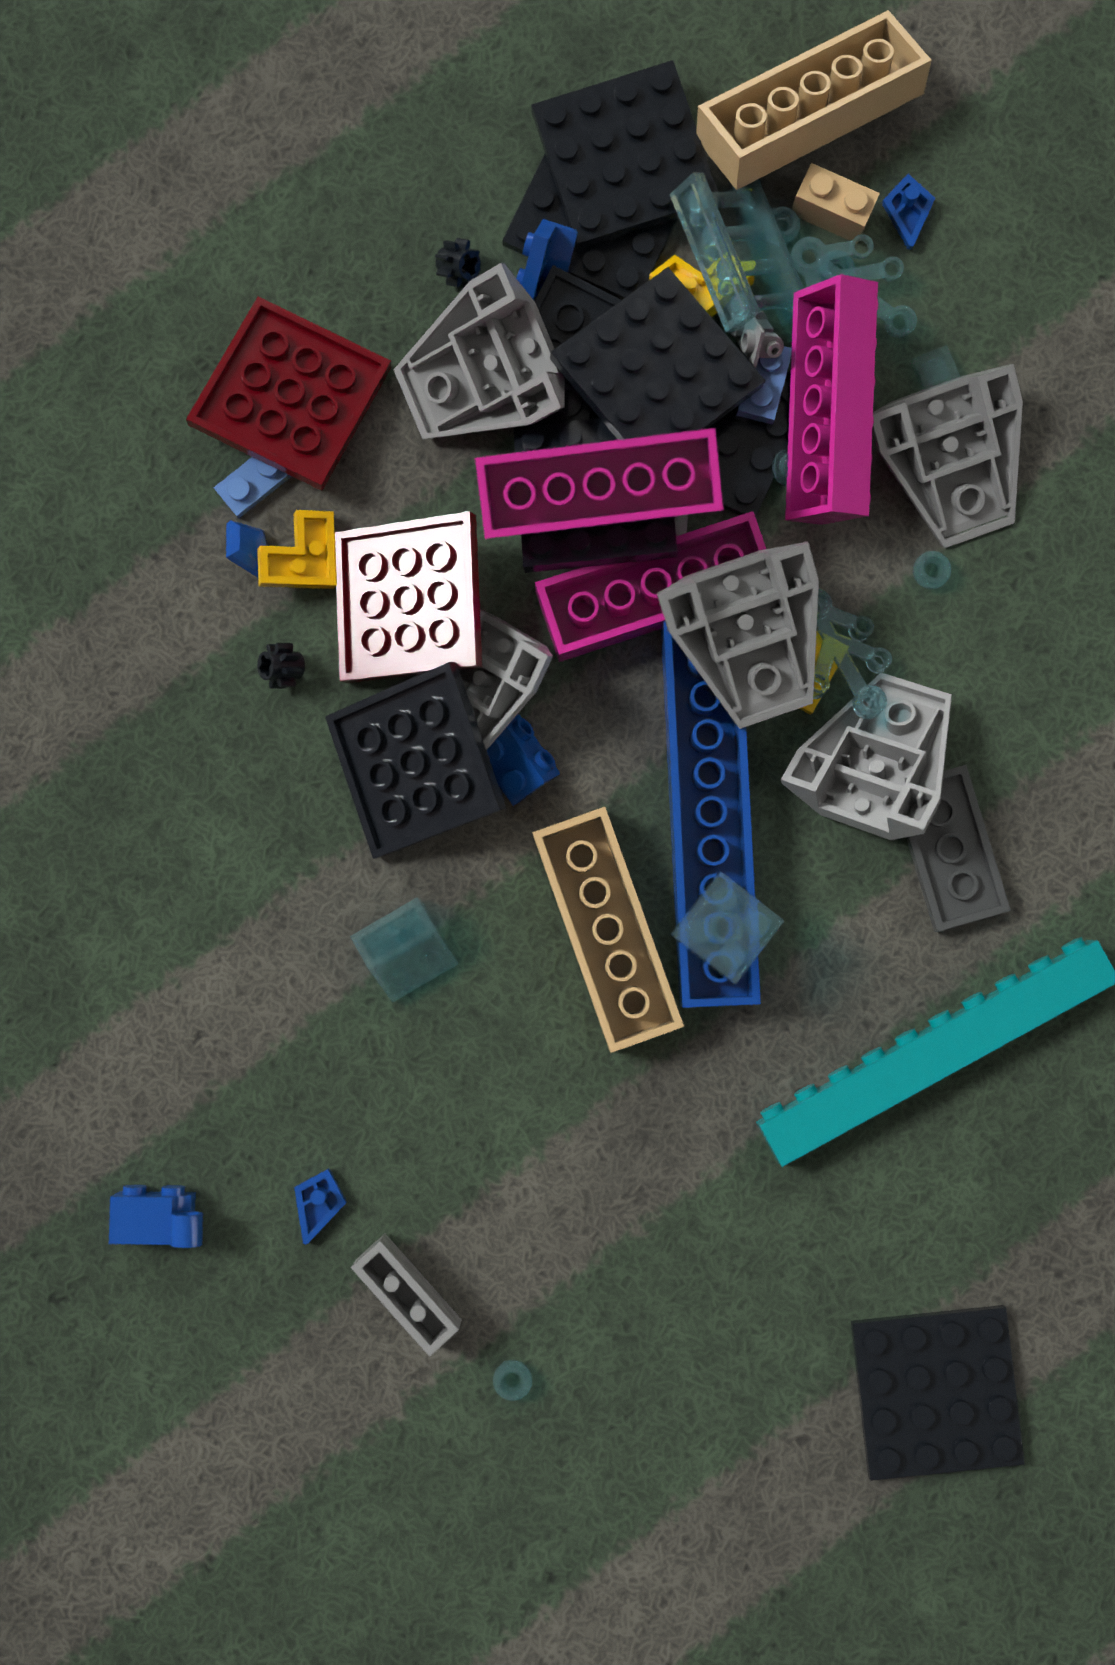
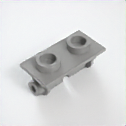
M740 299L738 312H735L731 319V334L736 339L748 361L756 368L759 358L779 357L783 351L784 343L776 333H773L774 329L769 323L766 314L760 310H751L746 301Z

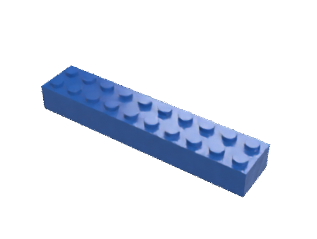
M664 621L661 628L679 1006L689 1008L761 1004L746 727L738 728L669 633Z

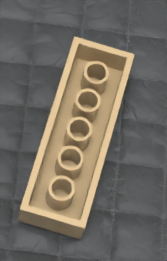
M888 10L699 105L696 134L701 140L703 149L733 187L738 190L923 95L932 60Z
M606 807L532 832L610 1053L684 1027Z

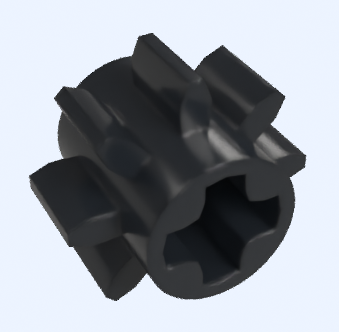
M457 238L455 242L444 240V247L435 254L436 267L438 269L436 274L447 277L446 285L459 288L461 283L468 284L481 270L480 251L471 249L470 240Z
M293 643L267 644V651L262 652L257 661L260 677L263 680H270V689L295 687V680L302 678L305 671V661L302 654L293 651Z

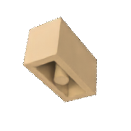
M811 163L796 194L790 214L858 244L880 193Z

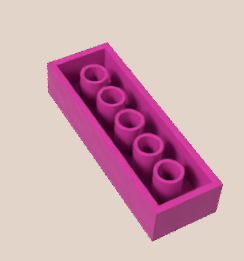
M840 274L794 292L786 521L824 525L869 516V505L871 502L872 428L874 424L875 350L877 347L878 282Z
M715 428L475 458L485 539L723 510Z
M754 511L676 536L678 557L581 567L535 582L538 601L558 661L562 662L661 629L665 619L657 593L687 575L759 550H765L766 546Z

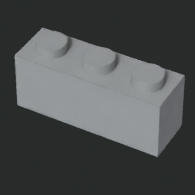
M386 1233L364 1251L351 1266V1269L429 1357L459 1331L462 1319Z

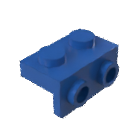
M542 219L535 233H528L522 255L528 257L526 268L519 269L516 279L534 301L552 265L568 272L578 236L576 229Z
M519 714L515 716L487 749L498 785L513 806L523 801L545 783L560 775L553 756L543 749L534 736V730L530 723Z

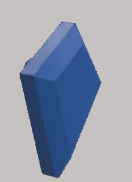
M909 174L883 199L882 205L907 249L911 250L935 197Z
M230 520L226 523V558L258 578L257 549L259 546H268L264 530Z
M330 1168L294 1187L302 1239L305 1245L347 1203Z

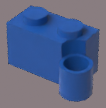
M146 1185L123 1186V1191L110 1196L109 1244L171 1245L176 1248L202 1246L203 1213L195 1211L196 1192H185V1186L167 1185L161 1187V1192H146Z

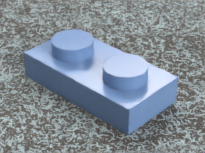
M784 346L781 355L777 358L758 359L755 369L766 381L760 390L739 405L737 416L773 425L791 359L792 348Z
M251 457L217 484L214 489L234 514L240 518L292 476Z

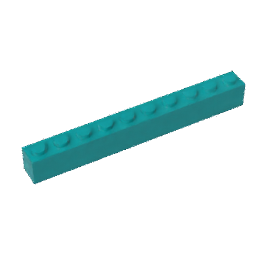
M1082 937L1066 943L1061 947L1063 951L1061 955L1050 959L1049 955L1033 961L1028 965L1030 972L1017 978L1016 974H1011L1000 979L994 984L997 990L984 996L982 992H978L969 996L961 1002L964 1008L950 1014L946 1010L931 1017L928 1020L930 1026L918 1033L915 1028L910 1029L894 1039L897 1043L895 1046L883 1051L882 1047H878L864 1054L861 1057L863 1063L850 1070L848 1065L834 1070L827 1075L830 1081L816 1088L813 1083L794 1093L796 1100L782 1106L781 1102H777L762 1110L760 1114L763 1118L756 1121V1124L778 1164L781 1167L789 1164L1115 984V970L1099 941H1084Z

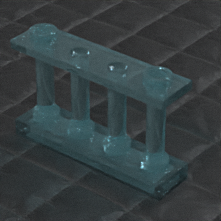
M692 173L670 194V197L725 332H736L758 315L761 310L775 309L781 325L786 326L793 322L794 292L804 288L760 180L758 179L738 190L733 187L727 192H711L704 173ZM733 207L741 226H725L718 208ZM747 241L754 260L739 261L732 242ZM761 275L768 294L753 295L746 276Z

